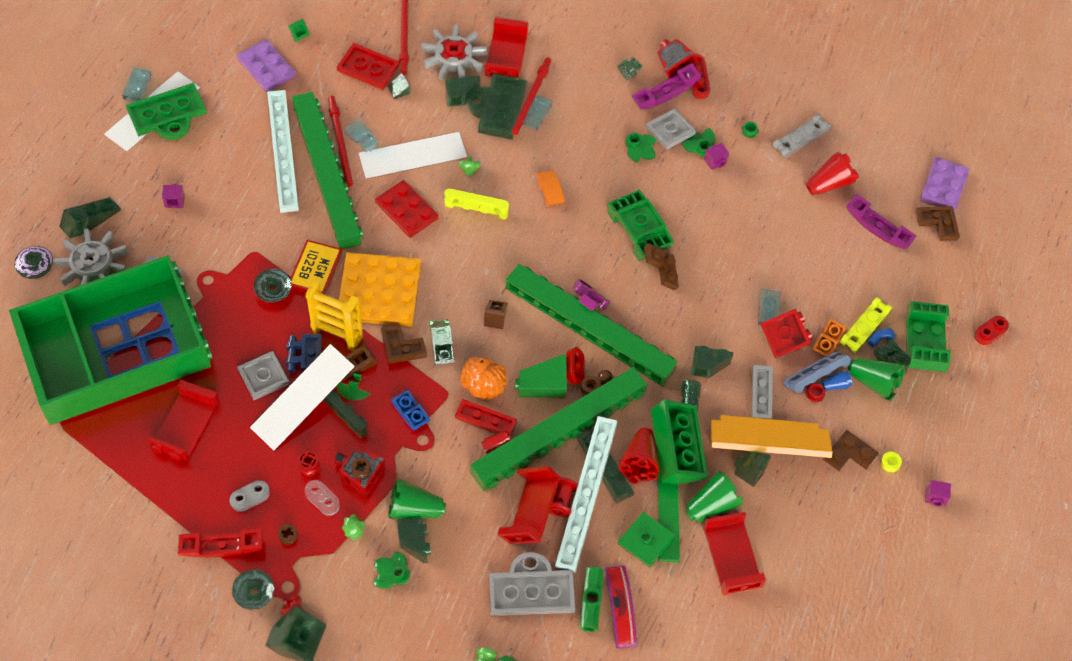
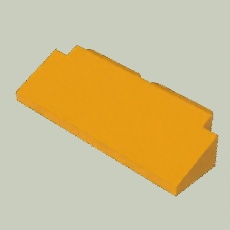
M720 415V420H711L709 440L712 448L832 458L829 430L819 429L818 423Z

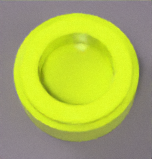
M892 451L886 452L881 458V466L887 472H896L902 464L899 454Z

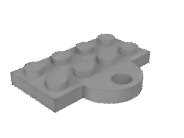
M535 552L523 553L513 561L509 573H489L491 616L575 613L573 570L552 571L549 561L541 554ZM532 559L536 562V565L533 568H529L524 562Z

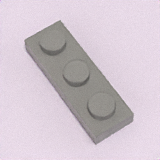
M753 365L751 418L772 419L773 367Z

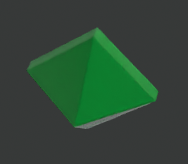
M303 18L288 25L295 42L310 35Z

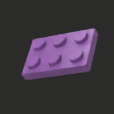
M267 39L237 55L239 62L266 93L296 77V72Z
M935 157L920 201L936 207L953 206L955 212L970 168Z

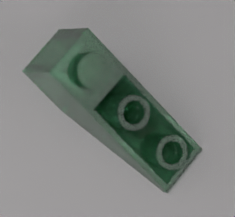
M111 197L64 209L59 227L69 238L84 235V229L88 228L91 231L121 211V208Z

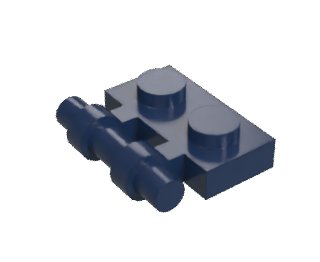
M302 334V341H297L295 335L289 336V342H287L288 357L286 358V366H288L289 373H295L297 365H301V372H304L322 353V334ZM297 350H301V356H296Z

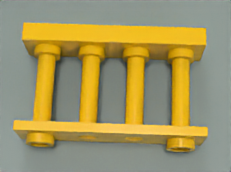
M315 281L313 287H309L306 293L312 333L319 334L322 329L342 337L347 342L348 350L355 351L363 338L359 298L352 295L348 302L334 299L322 294L319 282Z

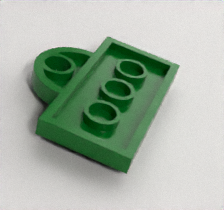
M194 83L125 105L138 137L156 131L164 139L177 140L189 132L191 127L190 119L207 114ZM177 127L180 129L178 132H171L173 128Z

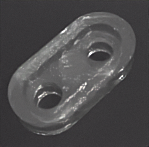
M312 480L305 486L307 499L323 514L333 515L339 510V499L327 486L319 480ZM317 487V491H312V488ZM327 501H332V504L327 505L325 503Z

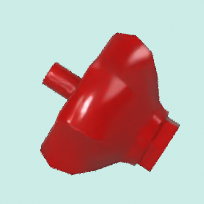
M292 595L290 599L282 601L285 604L280 613L282 617H300L304 613L302 598L299 595Z

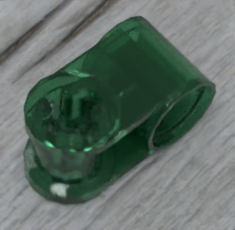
M889 339L884 346L874 350L877 360L905 365L903 368L905 369L904 375L907 373L911 359L895 341Z

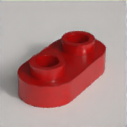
M995 316L977 328L974 334L975 340L979 344L989 345L1006 333L1009 323L1004 317Z
M578 347L569 349L566 353V378L573 385L581 383L585 378V357L582 350Z

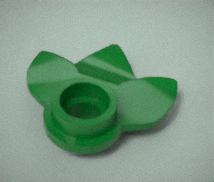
M710 128L706 129L703 134L695 131V135L687 138L688 141L682 142V146L689 152H696L700 156H705L706 149L713 147L715 134Z
M629 134L625 140L629 158L634 162H638L640 158L654 159L656 155L652 145L656 143L657 139L649 134Z
M395 552L391 559L381 557L375 560L374 567L379 575L373 581V585L378 588L388 589L394 584H406L410 579L411 573L406 566L407 560L405 556Z

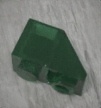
M480 76L445 79L447 106L465 105L480 90Z
M449 320L430 321L429 326L435 365L454 362Z
M695 346L690 375L710 378L730 365L733 352L726 349Z
M421 517L398 520L397 531L400 548L423 564L428 563L427 556L431 555L430 544L425 543L424 536H428L426 524H422Z

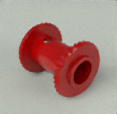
M560 477L550 514L563 518L570 516L572 510L568 507L571 494L576 492L578 484L575 481Z

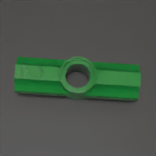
M592 566L586 568L579 628L584 632L592 633L598 631L604 570L600 567ZM593 596L597 601L589 602L587 597Z

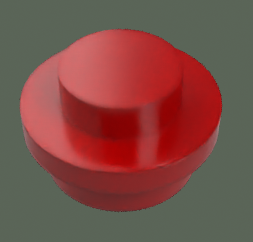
M811 384L806 389V397L812 402H820L825 397V390L820 384Z

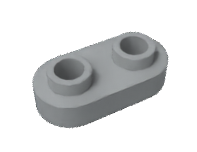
M255 481L233 492L230 496L231 507L237 512H243L264 502L270 495L269 487L264 481ZM257 488H262L260 492L255 491ZM243 497V500L237 501V498Z

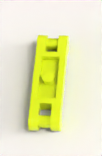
M447 189L444 192V204L448 208L457 206L466 210L480 211L484 214L498 215L500 219L508 218L509 203L506 200L455 189Z
M879 297L874 299L872 304L840 341L842 345L850 347L851 351L855 354L893 308L891 305L881 302L882 299ZM878 308V309H880L882 312L879 313V312H877L875 309Z

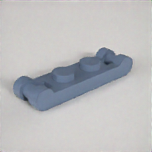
M833 352L786 378L784 386L800 393L806 385L815 383L817 379L831 374L838 367L849 366L851 358L839 352Z

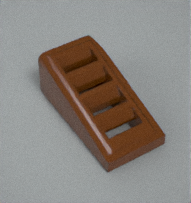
M365 344L345 356L355 367L341 381L352 377L353 373L358 374L377 364ZM364 355H365L366 358H367L365 361H364L363 358H362V356H364ZM358 359L360 364L357 365L355 360Z

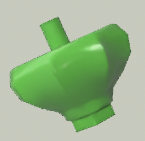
M468 156V161L459 162V166L464 170L466 176H473L474 172L481 165L479 161H472V156Z
M352 514L344 519L342 529L345 532V536L350 537L354 541L363 536L365 524L362 518Z

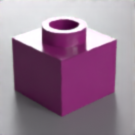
M720 143L706 149L704 160L711 170L717 167L721 168L727 163L729 152Z
M163 185L162 199L165 208L184 207L185 194L182 185Z
M931 480L926 487L925 502L937 507L945 506L951 496V483Z

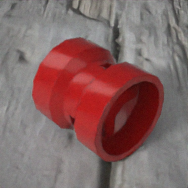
M304 451L299 455L298 464L301 474L305 477L317 475L320 469L317 454L313 451Z

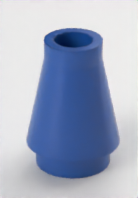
M842 370L822 380V385L825 391L848 389L849 386H852V379L848 371L844 372Z

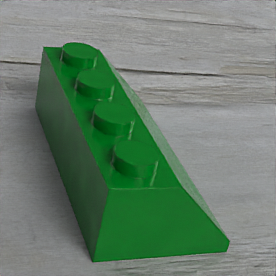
M669 400L661 401L651 409L661 482L679 485L707 479L708 472L697 406Z

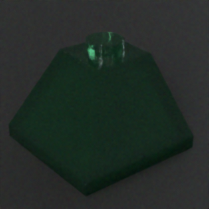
M293 606L273 625L265 646L281 656L298 661H313L327 624L299 607Z

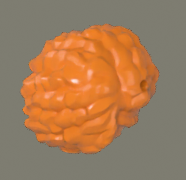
M471 357L462 367L460 381L472 397L480 398L481 400L486 398L493 400L499 394H503L507 384V371L503 365H498L491 359Z

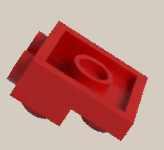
M796 308L760 323L775 359L811 345L812 335L809 329L805 330L802 324L805 322L801 311L797 312Z

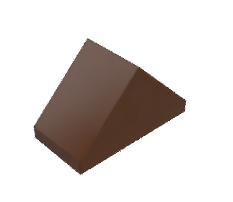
M489 300L485 308L484 326L503 329L508 303Z

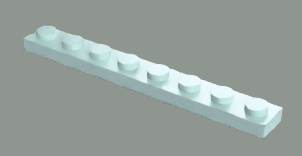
M285 90L269 91L267 93L280 213L299 211Z
M600 416L597 418L572 505V512L568 519L555 567L557 569L573 570V573H576L618 424L617 420Z

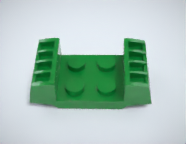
M640 189L608 202L610 218L613 223L618 221L621 223L634 243L633 254L639 261L646 258L644 246L649 243L662 250L672 247L674 240L668 232L666 224Z
M910 301L907 305L906 356L909 369L947 372L951 359V350H946L945 323L949 317V305Z

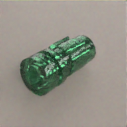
M684 380L681 386V403L696 405L698 412L701 383L696 380Z

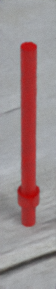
M401 0V53L399 54L400 73L403 75L407 74V64L409 63L408 0Z
M548 57L545 58L543 65L537 71V78L512 129L514 135H518L541 83L547 77L548 68L552 62Z
M330 96L328 97L329 115L334 125L344 178L347 186L352 187L353 181L339 119L340 111L336 105L335 97Z

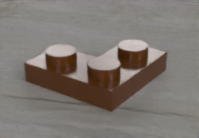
M953 206L917 207L916 216L919 226H937L940 241H957L960 235Z
M650 243L644 246L646 263L659 268L661 285L672 290L678 288V274L674 255Z
M400 325L381 328V335L389 364L427 358L423 337L404 340Z
M846 430L832 447V458L824 457L823 460L840 471L851 458L867 470L879 452Z

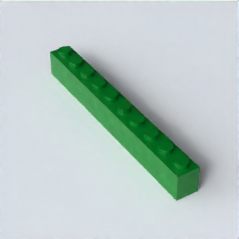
M313 92L292 96L293 108L338 247L343 250L361 245L363 231L361 226H357L358 216L356 211H352V207H354L351 197L347 196V193H349L346 182L343 183L342 178H344L342 168L337 166L339 164L338 156L336 153L333 154V141L328 139V136H330L327 125L324 126L323 124L325 118L323 112H319V99L314 97Z
M518 264L506 278L505 289L631 368L634 367L636 371L658 385L664 387L675 372L677 361L671 355L664 354L655 345L648 344L640 336L627 331L624 326L611 321L608 316L601 315L595 309L591 311L580 303L577 297L569 295L561 287L551 284L545 277L535 274L529 267Z
M632 367L470 464V474L483 491L496 487L499 481L504 478H511L518 469L529 467L532 461L537 458H544L552 449L562 447L565 441L570 438H577L587 428H593L596 425L598 416L610 418L618 409L623 410L631 401L641 399L645 395L646 382L635 368Z

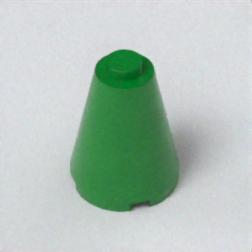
M857 357L855 360H851L848 370L852 377L885 400L891 401L896 395L893 391L896 388L899 389L902 383L905 365Z
M720 470L686 505L687 510L685 513L691 522L695 520L698 523L713 515H719L740 507L744 503L741 496L736 497L737 489L726 474Z
M397 478L391 494L392 500L388 509V518H439L440 514L444 515L446 503L443 502V498Z

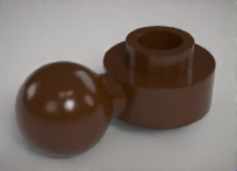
M602 370L598 373L597 378L594 376L585 377L581 383L582 393L587 395L599 388L601 384L604 385L613 379L612 373L609 370Z

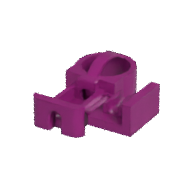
M578 279L573 286L575 292L581 296L579 302L591 311L596 306H600V309H606L611 302L581 279Z

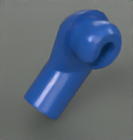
M891 328L877 330L868 340V345L875 348L881 339L886 338L887 341H892L895 339L896 334Z

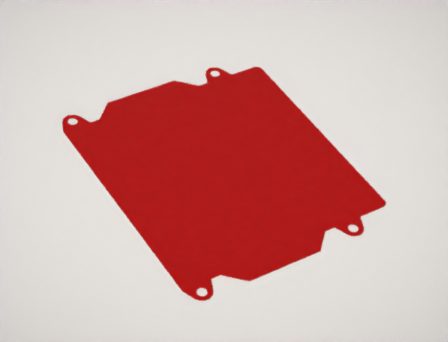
M252 252L228 274L207 270L200 273L197 277V286L203 298L196 305L192 306L212 355V359H209L210 368L63 420L60 424L67 434L190 533H200L201 536L241 533V530L262 528L261 550L221 558L243 576L246 574L254 575V571L265 575L272 583L270 596L273 592V597L290 599L292 595H297L300 590V581L292 566L301 557L334 554L348 538L342 529L344 519L354 514L364 521L393 489L396 481L394 456L402 447L416 451H426L432 448L435 439L428 424L426 423L413 431L395 409L391 399L409 390L417 404L421 405L430 418L447 400L448 391L408 361L389 364L384 344L362 329L363 338L357 349L365 344L377 364L358 373L362 375L361 381L354 379L352 376L340 382L347 385L352 380L360 382L358 389L371 394L361 400H349L339 393L336 385L285 440L273 450L250 427L303 373L301 372V365L296 366L295 373L288 372L286 358L288 357L287 342H289V336L295 335L297 341H302V334L313 333L310 327L311 321L305 292L290 289L285 298L269 302L264 301L258 295V290H254L257 287V281L264 274H275L277 277H282L287 284L286 278L281 274L279 275L271 271L283 272L289 277V280L291 276L260 253ZM205 276H212L214 279L210 285H205L202 280ZM271 277L266 278L267 281L271 280L273 282H261V295L265 299H278L267 297L263 290L266 288L267 294L277 296L283 291L282 281H276L275 278L272 279ZM287 285L285 286V287H286V291L284 292V294L288 291V286H287ZM160 314L156 315L134 338L159 329L163 323L162 316ZM322 329L320 330L319 334H322V352L330 344L344 357L352 352L348 350L347 342L344 338ZM165 337L155 338L146 342V348L152 360L169 354L173 347L171 340ZM133 346L117 352L107 361L110 372L116 374L141 365L143 360L138 347ZM301 350L296 351V356H301ZM273 351L290 385L257 400H253L237 366ZM362 356L363 360L365 361L367 359L366 356ZM356 359L355 362L357 363V365L360 364V361ZM180 380L217 392L219 404L187 462L184 460H174L165 453H155L151 450L147 440L149 436L156 437L179 395L177 385ZM421 435H425L429 439L428 443L424 446L417 443V438ZM357 448L385 458V468L366 497L362 496L340 478L339 470L341 467L334 463V459L339 452L349 456L351 451ZM304 451H313L318 456L320 469L317 475L313 477H305L300 472L298 457ZM255 481L267 483L270 490L267 500L243 512H237L231 507L230 496L233 492ZM257 488L255 491L260 492L262 488ZM243 497L237 498V501L243 500ZM291 524L296 528L298 536L293 544L285 545L281 543L278 530L282 525ZM291 531L283 533L285 538H287L289 535L292 536ZM262 578L253 579L256 583H259L254 585L263 591L265 581ZM287 581L294 584V589L290 593L282 591V585ZM266 585V586L264 587V588H265V590H264V593H265V594H266V592L268 591V585Z

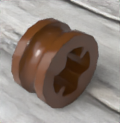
M365 458L355 459L352 463L353 475L361 479L366 478L370 473L369 461ZM358 465H362V467H363V465H365V467H364L365 470L362 471V472H360V469H359V471H357V470H358V467H357V466H358Z
M284 524L278 530L281 543L290 545L297 540V531L293 525ZM291 531L292 536L289 535L287 538H285L283 533Z

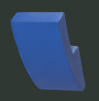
M409 390L391 399L395 409L413 431L430 421L421 405L417 404Z

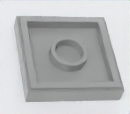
M675 108L646 124V129L666 150L695 135V129Z
M273 351L237 366L253 400H257L290 385Z

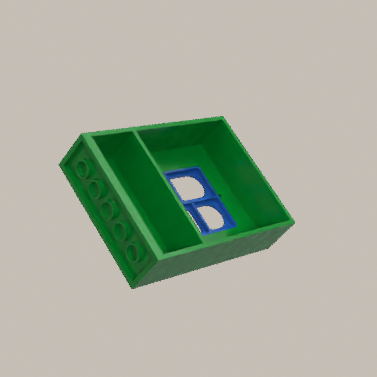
M169 255L9 310L39 406L49 425L211 367L209 359H212L207 340L198 322L196 312L191 304L183 279L180 276L176 261L172 262ZM149 312H156L162 316L163 323L159 329L135 338L131 336L127 325L129 319ZM118 324L124 341L107 348H102L97 331ZM159 337L171 340L173 347L169 354L155 360L150 358L146 348L147 341ZM133 346L138 347L143 360L141 365L116 374L110 372L106 361L108 355Z

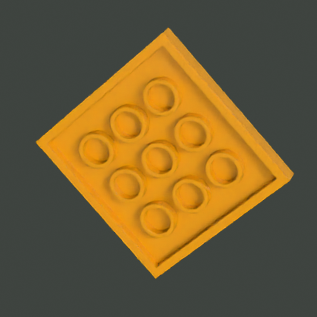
M346 252L339 300L348 302L352 295L358 297L361 322L413 327L421 259Z

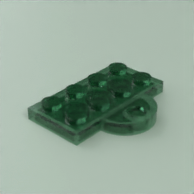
M493 74L490 87H480L470 93L468 108L472 115L480 118L478 133L513 139L512 129L521 110L528 80ZM479 99L481 102L474 103L473 100Z

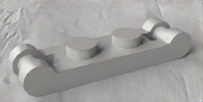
M817 114L812 120L782 139H777L773 143V147L779 150L784 158H787L828 132L831 125L828 122H824L823 117Z

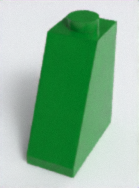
M566 355L554 357L519 371V378H515V390H519V397L566 398Z

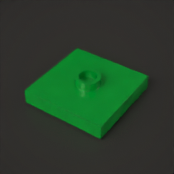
M642 512L619 539L618 545L650 568L676 536L645 512Z

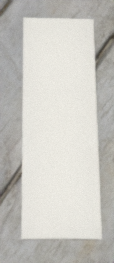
M176 72L148 97L194 82L180 72ZM195 84L198 91L201 87ZM129 114L104 133L105 136L126 151L145 136L138 137Z
M455 132L359 152V157L365 178H371L466 158L467 154L460 133Z
M330 344L250 428L275 450L355 366Z

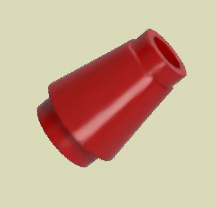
M506 430L505 432L484 438L485 440L481 444L486 454L509 442L512 438Z

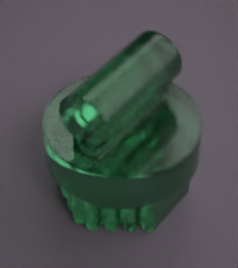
M633 57L630 59V62L625 59L617 67L628 81L630 78L638 75L636 70H640L642 64Z

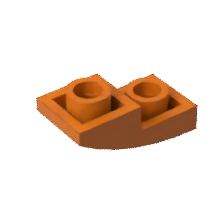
M555 171L536 173L539 189L543 191L546 207L564 204V195Z
M830 318L812 350L825 357L830 355L836 349L847 327Z

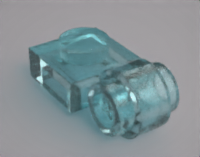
M360 120L345 128L346 134L356 144L361 142L360 145L365 152H371L377 147L378 141L376 137L370 136V129Z

